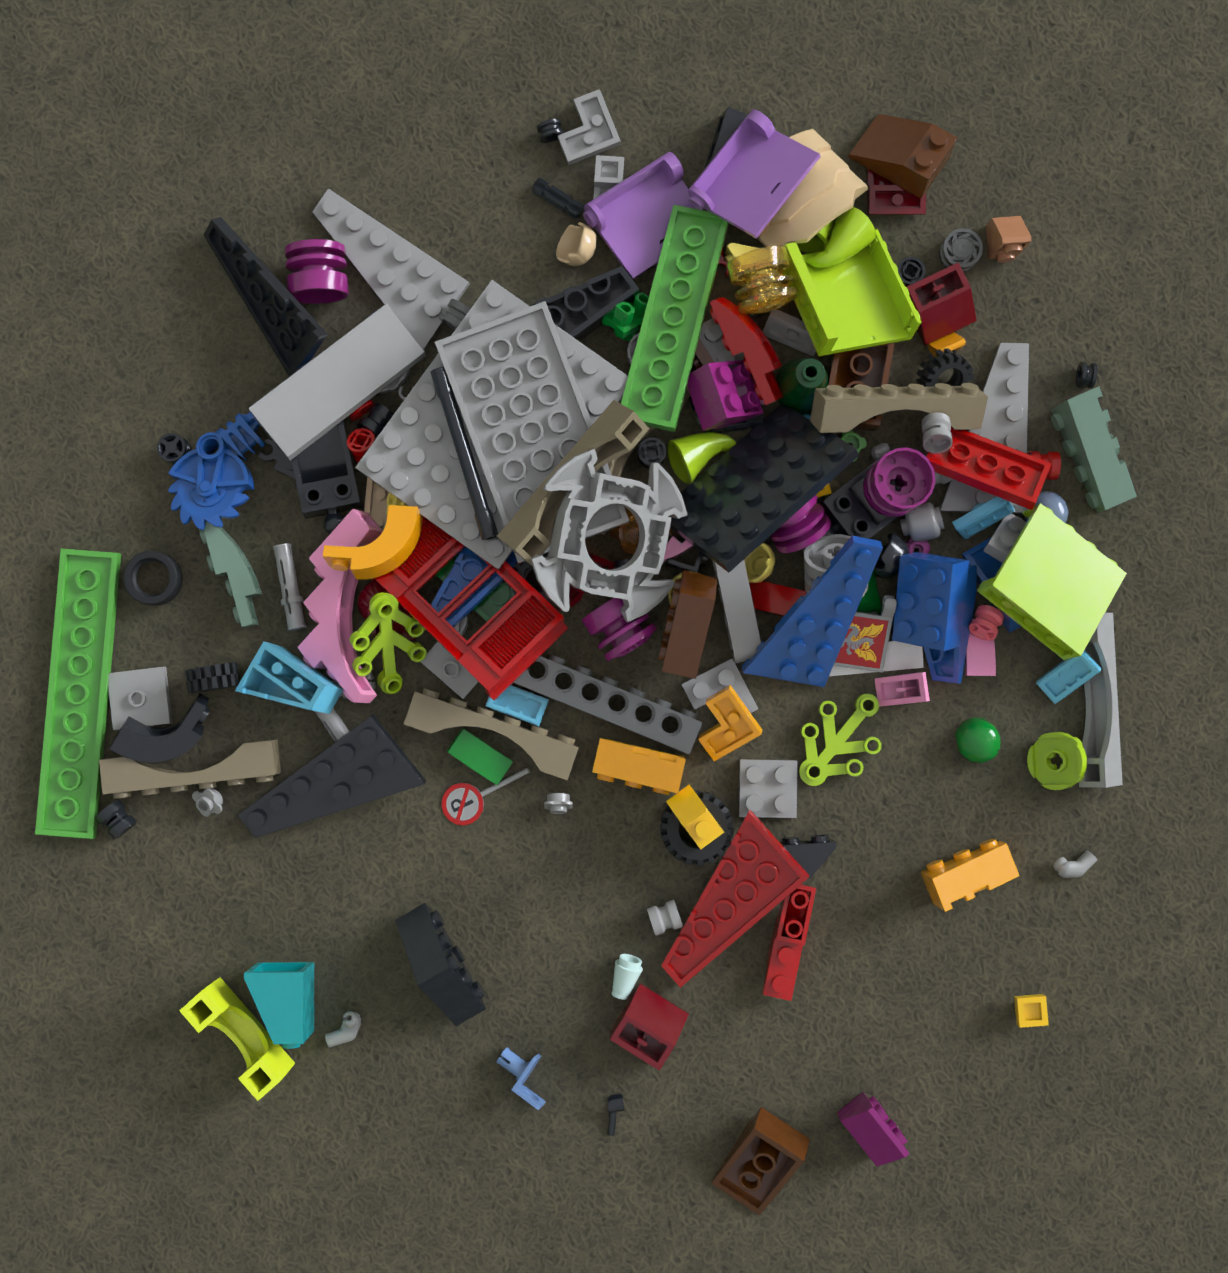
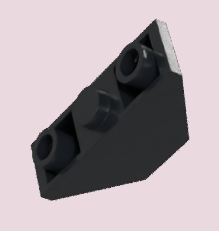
M828 835L811 836V841H800L799 837H784L781 843L808 873V879L813 876L836 849V842L833 839H828Z

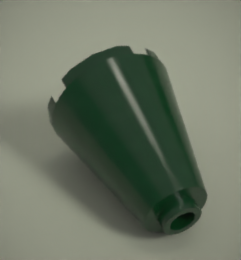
M796 358L785 363L775 377L783 395L782 398L778 399V402L787 405L800 414L811 413L815 388H826L829 382V375L822 363L812 358Z

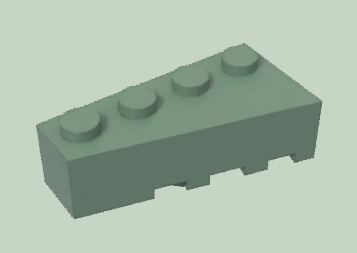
M1100 386L1068 399L1051 410L1053 414L1051 415L1052 424L1057 431L1061 432L1064 438L1062 443L1063 449L1068 457L1072 456L1076 465L1074 467L1075 476L1080 483H1084L1088 492L1085 495L1087 503L1092 509L1095 508L1096 513L1137 497L1126 463L1123 460H1118L1117 457L1120 452L1118 439L1108 431V421H1111L1108 410H1102L1097 399L1103 396Z

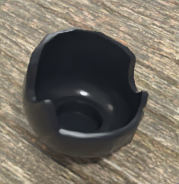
M894 533L888 534L887 537L890 542L888 546L882 545V556L877 560L872 572L882 579H889L897 575L899 572L900 555L910 553L908 545Z

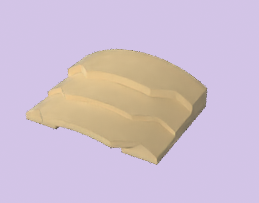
M814 129L800 132L789 138L818 152L821 156L820 159L757 237L777 259L780 257L785 244L795 242L796 244L807 243L827 224L853 208L854 200L868 190V186L849 169V166L831 150V145Z

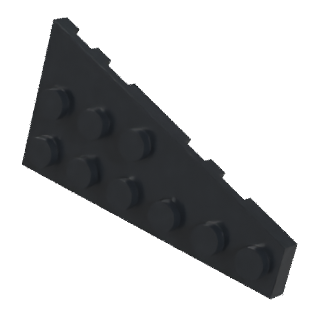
M222 217L212 219L204 233V237L288 376H292L309 363L328 336V333Z
M372 714L241 811L237 816L256 838L424 785L426 780L374 714Z

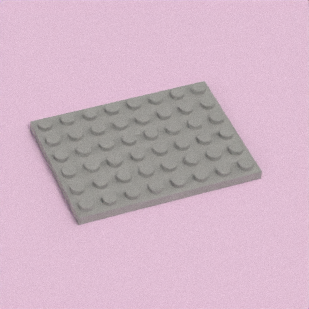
M491 280L452 335L530 306ZM555 325L593 424L613 400L617 402L622 400L628 376ZM438 353L355 468L406 505L418 507L423 517L499 570L512 553V550L498 537L485 541L481 539L475 520V511L443 407L437 396L430 373L433 369L444 367ZM457 403L489 509L492 511L499 534L504 528V524Z

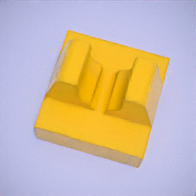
M1044 994L1014 996L1016 1024L1019 1028L1049 1025L1047 1002Z

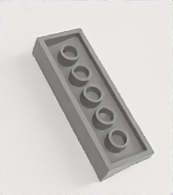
M386 303L249 407V410L254 419L287 458L292 460L426 357V354Z

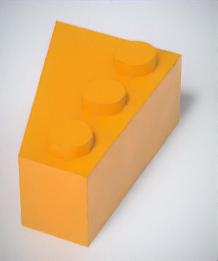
M600 738L592 772L597 773V779L614 782V778L625 780V785L641 789L642 785L653 787V792L669 795L670 792L678 794L686 759L675 754Z
M990 839L980 843V849L970 852L969 849L961 850L953 854L954 859L943 863L941 859L927 864V869L921 871L933 904L946 912L953 909L951 902L961 898L969 901L975 898L974 893L984 889L992 890L1018 877L1019 873L1007 843Z

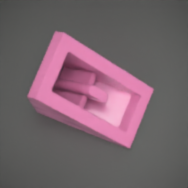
M926 672L874 679L879 707L930 701Z

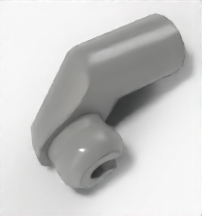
M1086 850L1076 861L1068 862L1064 857L1058 858L1053 864V868L1063 878H1078L1097 861V858Z
M353 1011L346 1012L343 1015L344 1020L340 1029L325 1034L326 1043L329 1048L356 1038L361 1026V1017L358 1013Z

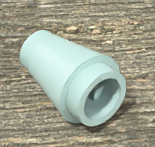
M621 954L619 959L615 961L613 990L611 993L614 997L622 1000L628 999L643 970L641 967L642 961L638 957L630 954Z

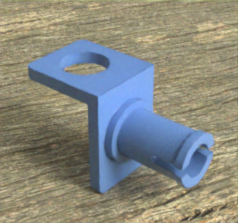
M508 1047L505 1048L496 1063L517 1077V1082L512 1091L539 1110L546 1101L523 1084L542 1056L537 1054L531 1061L525 1062L509 1050Z

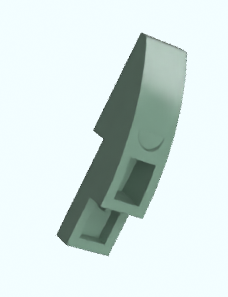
M207 521L205 529L202 531L199 529L203 543L208 545L210 555H207L209 568L212 572L215 571V575L222 577L228 575L229 579L225 580L229 595L234 597L236 607H233L236 622L238 624L241 623V626L244 628L258 626L259 623L252 598L263 594L254 570L234 539L223 528L215 527Z

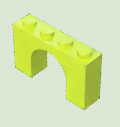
M221 977L203 989L179 1010L198 1033L207 1026H214L224 1032L236 1044L247 1066L246 1071L238 1079L257 1101L276 1086L295 1064L279 1044H273L268 1031Z

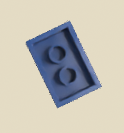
M921 552L900 555L896 594L897 604L892 641L940 651H947L961 646L969 560Z

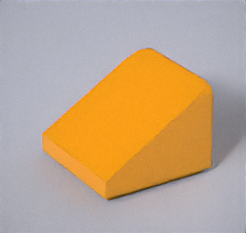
M953 332L927 346L935 357L936 350L940 349L943 353L944 348L958 351L965 345L966 341L963 337Z

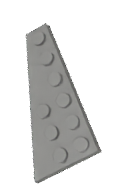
M328 189L313 210L314 215L334 241L345 246L346 256L383 304L387 303L403 326L425 351L443 325L439 317L441 314L446 315L449 309L448 303L451 299L459 301L470 283Z
M1000 343L998 345L982 391L988 396L981 429H968L969 432L1026 454L1029 372L1028 343ZM952 479L948 483L940 511L971 512L974 506L986 503L997 496ZM1012 503L1015 509L1012 514H1022L1025 507Z

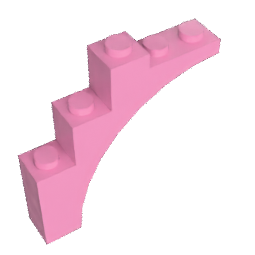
M352 509L309 557L310 561L315 565V572L324 580L303 602L310 611L309 616L318 625L297 648L304 655L303 660L308 666L314 669H327L328 675L344 689L343 693L347 699L354 703H370L377 694L366 677L357 675L352 668V663L357 658V653L349 641L353 633L352 610L359 579L354 577L350 568L347 571L334 570L329 567L323 558L324 545L361 547L372 543L382 534L383 530L369 513Z

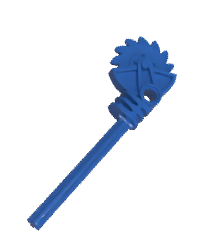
M251 412L245 415L238 413L235 416V423L230 421L226 423L228 427L226 430L220 428L215 433L209 432L202 435L197 441L196 449L183 455L171 468L169 475L177 480L168 489L169 493L176 494L171 503V510L177 511L181 509L180 518L183 524H188L192 519L195 526L202 531L205 529L207 521L215 527L222 528L223 522L221 518L230 519L239 516V513L234 508L244 504L249 499L246 494L241 493L244 490H254L252 474L239 457L241 456L247 461L244 454L246 451L250 450L255 454L253 446L256 443L262 448L266 445L257 434V429L260 425L254 419ZM219 447L217 452L212 454V451Z

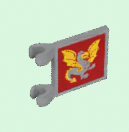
M883 596L881 615L856 611L833 666L883 673L892 620L897 604L894 596Z

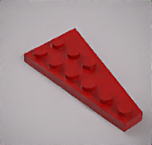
M751 810L745 817L661 965L680 988L809 878L808 873Z

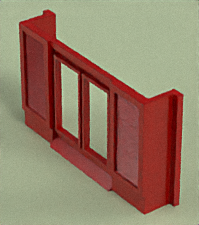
M423 517L420 537L411 555L393 571L371 580H376L388 593L392 594L398 603L485 688L486 694L495 701L568 630V627L564 624V617L506 561L498 570L482 559L488 566L438 613L417 591L465 546ZM496 573L516 594L467 641L446 619Z

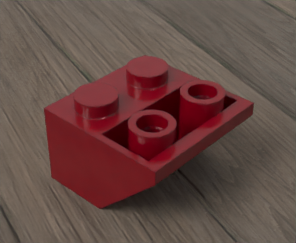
M959 262L907 286L910 299L920 314L921 324L917 332L924 346L977 321L972 290Z
M640 983L610 1030V1040L660 1071L675 1047L689 1013Z

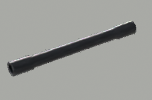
M445 368L433 369L430 371L431 377L443 407L475 511V520L481 539L485 541L495 538L498 535L497 527L485 497L453 389Z

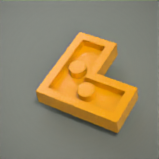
M731 685L706 699V705L719 723L699 734L698 740L713 761L762 735V728Z

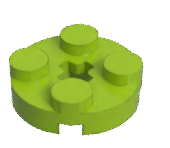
M1051 732L1041 735L1035 744L1030 747L1027 764L1033 778H1037L1043 787L1050 790H1062L1070 788L1083 780L1087 768V756L1080 739L1064 732ZM1056 753L1063 760V764L1060 765L1059 769H1057L1056 764L1051 763V758L1056 757Z

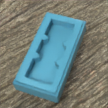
M995 497L986 503L974 506L971 512L952 523L964 539H968L1012 514L1015 509L1011 502Z
M1084 650L1081 656L1063 660L1040 677L1036 684L1056 704L1101 671V667Z
M510 685L495 701L488 697L485 706L539 726L549 699Z

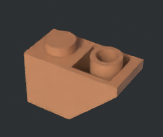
M1021 216L992 218L986 225L988 259H997L999 263L1014 261L1015 257L1031 242V235Z

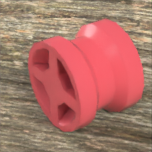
M981 605L975 611L976 619L971 621L969 630L977 638L991 641L997 637V627L1002 625L1004 615L995 607Z

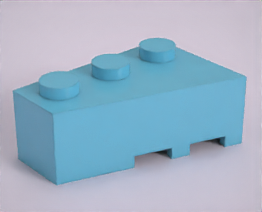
M263 641L235 691L330 714L344 689L316 669L308 666L303 660L283 646Z

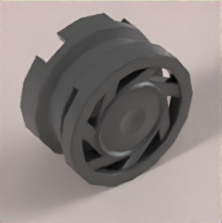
M956 229L948 234L940 246V262L946 268L959 262L963 272L968 271L978 262L982 255V241L977 233L970 229Z
M451 299L448 303L449 309L446 315L441 314L439 319L448 328L455 331L471 308L455 299Z

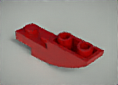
M724 297L711 301V316L714 322L720 325L723 332V344L728 351H731L732 356L741 352L744 353L743 362L746 370L752 373L755 379L757 396L760 400L764 401L765 405L782 398L783 395L773 373V370L781 367L782 364L768 338L758 325L734 303Z
M800 885L781 901L767 959L768 966L762 990L763 995L792 1001L803 945L805 946L814 903L815 887Z

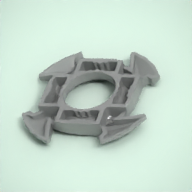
M591 449L571 458L559 467L543 487L545 491L565 490L568 492L563 498L557 513L548 557L544 558L541 555H536L530 560L536 578L544 592L562 611L568 612L570 608V584L572 587L583 592L622 599L624 606L620 611L625 621L629 622L648 613L664 599L674 586L673 580H651L654 574H659L664 561L671 524V517L668 516L671 515L673 518L679 519L687 516L683 497L674 480L659 463H651L648 485L632 479L596 473L593 465L598 460L595 449ZM617 503L626 507L634 515L639 527V543L635 554L625 565L617 569L605 570L596 565L590 558L585 545V533L591 517L600 508Z

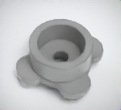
M206 788L203 792L195 791L192 794L193 800L196 801V807L203 816L208 817L211 813L220 814L222 812L223 798L216 789Z
M552 793L547 795L544 809L550 810L551 814H565L567 809H573V802L570 801L569 794Z

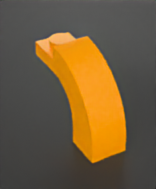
M389 505L385 528L375 541L361 547L324 545L323 558L329 567L334 570L347 571L350 568L356 579H372L393 571L411 555L418 543L423 520L419 508Z

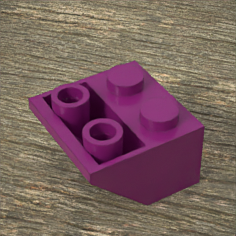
M743 360L707 363L690 373L687 386L703 431L723 428L763 414L760 398L756 394L751 373L746 370Z
M862 1092L837 1112L840 1121L876 1167L903 1159L909 1155L908 1150L904 1146L908 1142L896 1123L892 1119L888 1120L889 1116L874 1096L868 1098Z

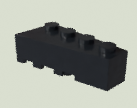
M623 266L591 278L586 283L564 289L559 294L535 301L534 304L529 306L546 301L554 324L576 340L581 341L603 325V317L613 312L617 304L632 302L635 295L639 293V288Z

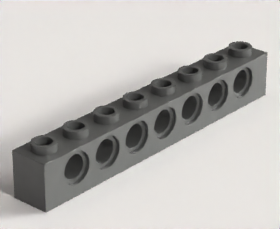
M550 654L548 659L540 656L535 661L541 662L545 666L546 671L543 677L539 679L532 677L529 667L513 682L687 754H690L703 723L697 720L699 714L682 708L681 713L671 710L672 703L657 697L654 702L644 698L645 692L633 687H629L627 692L617 687L618 681L603 676L602 680L591 677L593 671L576 665L575 670L564 666L566 660ZM560 673H568L571 676L572 684L568 689H560L557 686L556 678ZM592 683L598 687L599 694L596 699L587 700L584 698L582 689L586 684ZM619 694L624 697L625 706L622 710L614 711L609 707L608 701L612 695ZM646 705L651 709L652 715L648 721L641 722L636 719L635 711L639 706ZM668 716H673L678 721V727L674 732H665L662 729V721Z

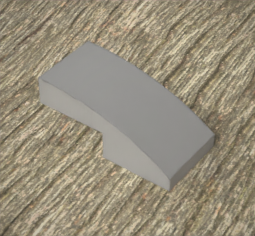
M596 155L593 199L623 181L624 157Z

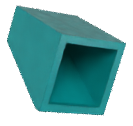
M257 962L244 972V980L273 1044H282L283 1048H298L314 1032V962Z

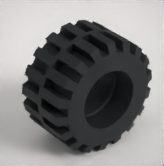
M696 790L695 793L724 833L700 850L697 844H690L682 838L679 830L680 821L668 804L661 816L660 832L667 850L673 854L674 858L682 860L688 865L692 863L701 866L706 862L712 863L715 861V858L718 856L722 857L725 854V849L731 844V836H733L734 829L732 827V817L726 806L714 795Z

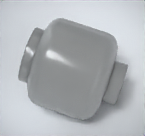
M930 502L921 504L905 514V519L900 520L904 536L910 535L913 542H924L938 538L941 529H945L940 508L934 507Z

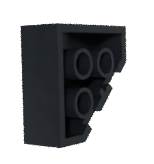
M423 903L395 920L417 985L457 1027L484 1011L486 1007L482 998L485 996V992L478 981L474 982L471 974L463 963L465 961L463 953L457 945L453 946L449 936L442 927L444 921L437 910L432 912L426 903Z

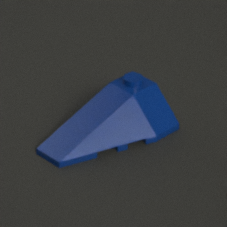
M969 565L961 646L947 651L923 647L931 677L934 681L958 684L962 681L970 634L969 625L972 621L976 598L977 565Z

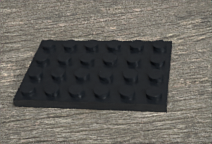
M781 403L764 419L763 424L754 427L681 492L687 516L679 519L673 518L671 515L668 516L671 517L670 528L729 573L850 465L859 454L855 447L834 434L820 433L808 418Z

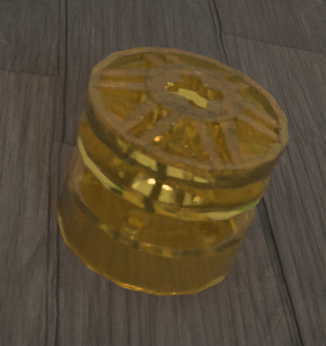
M779 245L756 249L737 256L727 263L731 284L745 285V287L735 292L734 295L736 300L742 301L737 306L739 314H758L773 311L798 297L797 288L790 287L795 282L794 277L791 275L779 276L791 266L786 247Z

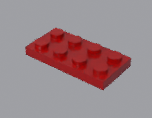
M952 426L950 431L953 440L952 447L944 453L933 454L928 452L926 457L934 468V472L1030 510H1033L1052 464L967 430H955Z

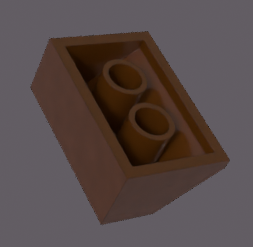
M895 342L833 354L828 385L854 388L858 384L869 387H881L883 384H888ZM882 414L876 415L854 428L875 431L880 426Z

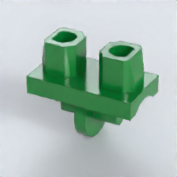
M640 292L635 295L632 302L617 304L613 312L603 317L602 323L605 326L612 327L615 330L614 334L616 337H620L624 341H630L641 329L649 296Z

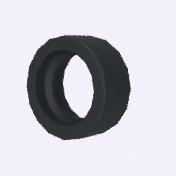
M144 551L136 554L129 560L124 570L123 582L126 591L134 600L142 604L160 606L169 603L178 595L182 587L183 574L180 565L173 557L158 551ZM149 562L163 564L168 569L170 575L167 588L157 595H149L143 592L137 583V574L140 568Z

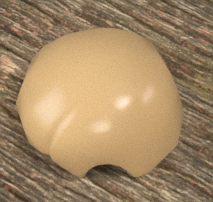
M581 222L578 223L580 226L569 225L561 236L556 250L557 260L573 267L585 264L593 256L596 249V234L590 226Z

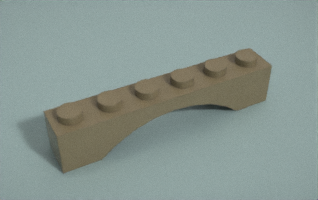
M937 383L934 387H924L920 384H909L908 387H897L892 384H883L881 387H869L858 384L854 388L828 385L826 388H815L810 421L820 433L849 432L858 424L876 415L889 411L909 409L928 413H944L950 417L951 426L955 430L981 429L988 396L977 385L972 383H962L961 386Z
M613 400L500 531L497 537L532 566L530 559L536 555H542L551 545L557 513L563 498L568 492L565 490H543L545 483L555 471L574 456L595 449L598 460L593 466L596 472L615 458L630 452L649 428L633 410Z
M424 688L422 693L414 692L404 725L430 734L458 726L480 727L493 730L521 746L533 759L541 772L568 780L579 746L574 745L575 739L559 734L558 739L547 736L548 730L532 725L531 730L521 727L520 720L505 716L504 720L493 717L494 711L479 706L477 711L466 708L467 702L453 697L450 698L449 702L439 699L440 693Z
M278 739L244 743L222 762L195 772H177L162 769L148 762L135 761L126 757L99 760L102 793H113V799L131 797V791L141 790L142 795L160 793L159 788L170 787V792L186 791L190 784H199V789L217 787V781L226 780L228 786L245 784V778L256 777V782L273 781V775L281 774Z

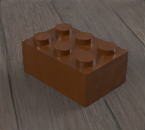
M683 570L681 580L675 579L671 605H669L658 660L663 661L662 672L696 679L715 603L717 577Z

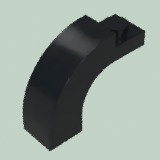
M199 692L184 717L175 725L167 728H152L128 716L109 749L126 758L140 762H162L186 753L202 737L204 726L201 724L210 712V709L207 708L209 698Z

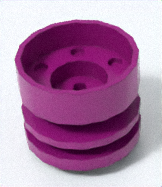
M310 239L286 245L284 248L285 257L287 258L285 266L287 270L294 272L286 278L287 290L299 303H334L342 301L349 296L348 278L346 274L339 272L347 266L344 259L346 248L343 244L332 240Z
M896 448L883 455L867 471L863 482L864 496L869 506L877 513L888 517L903 516L923 504L932 494L936 482L934 468L929 459L921 452L911 448ZM893 480L896 486H900V489L895 491L894 485H890Z
M817 495L770 536L779 552L791 553L806 548L824 536L830 529L831 521L826 513H824L825 510L822 505L816 503Z
M620 598L609 600L581 620L591 636L602 632L607 636L598 644L599 649L604 648L610 643L614 647V649L604 655L607 661L624 657L647 642L653 632L657 630L654 623L645 629L641 628L640 624L650 618L648 613L626 622L620 611L624 606Z

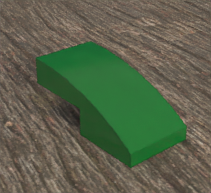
M463 727L447 749V752L496 785L499 784L513 763L510 758Z

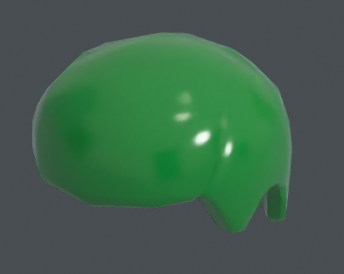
M972 717L963 721L955 733L959 752L972 763L983 764L993 760L1000 750L999 732L992 723L984 718Z

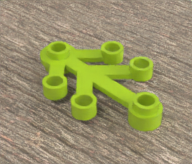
M381 592L375 594L370 600V616L359 630L350 636V644L355 650H365L361 656L354 659L352 668L359 676L368 675L372 670L371 661L382 649L383 671L377 677V684L383 692L394 694L402 687V678L396 671L394 645L407 652V655L414 662L424 660L427 652L420 643H413L394 631L391 619L405 626V630L412 637L422 635L424 628L413 617L398 609V601L392 594ZM385 605H388L386 609L381 611ZM379 624L380 632L370 643L368 636ZM415 624H418L415 630H411ZM359 638H363V641L361 643L356 644V641ZM420 649L418 654L413 655L416 650ZM366 663L364 668L358 669L361 664Z
M862 694L856 699V710L837 734L834 715L837 712L835 703L823 701L819 705L818 710L822 716L825 748L819 756L815 741L819 734L818 727L813 723H805L801 727V735L805 742L806 760L800 765L799 775L804 783L810 786H817L822 784L827 776L842 774L859 776L863 772L864 767L862 762L857 759H850L843 764L828 763L834 755L858 752L876 754L881 750V742L876 737H868L862 741L846 742L866 716H873L878 711L879 702L874 695ZM865 700H870L873 704L872 709L869 711L863 708ZM825 704H830L833 708L832 713L829 715L823 712ZM808 726H812L815 730L814 735L811 737L805 735V728ZM870 740H874L877 743V747L873 751H870L867 747ZM853 762L859 765V770L856 773H852L849 770V766ZM813 766L819 769V774L816 777L809 775V769Z

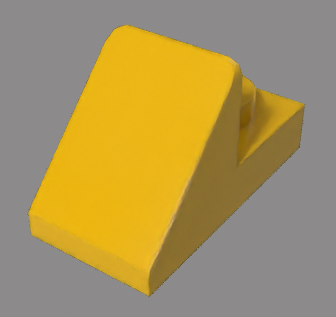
M690 784L666 801L700 850L724 833Z

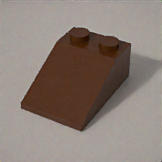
M877 114L850 152L848 158L922 199L949 160L957 137L932 123Z
M761 1107L742 1132L711 1184L760 1216L804 1162L810 1139Z

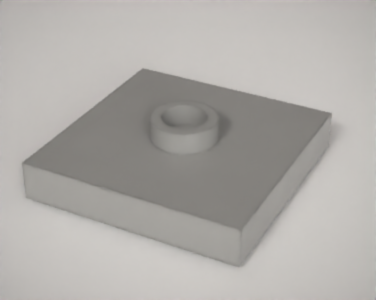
M166 667L109 673L108 690L113 730H120L128 716L146 726L173 723Z

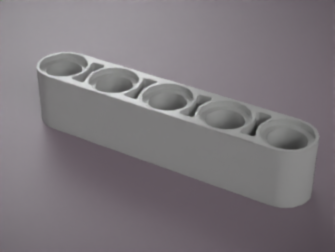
M713 561L730 648L734 652L732 653L735 664L745 662L747 659L751 660L757 653V647L761 644L745 561L740 562L729 573Z

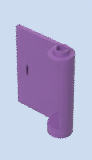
M752 109L689 188L687 193L690 198L688 200L696 209L701 211L704 208L757 238L821 156L818 152L776 131L767 116L758 110Z
M671 152L662 155L585 205V212L583 213L585 221L591 228L595 227L632 280L658 264L663 246L661 241L665 239L673 205L696 209L688 200L690 198L687 193L689 189L682 181L684 176L682 165Z

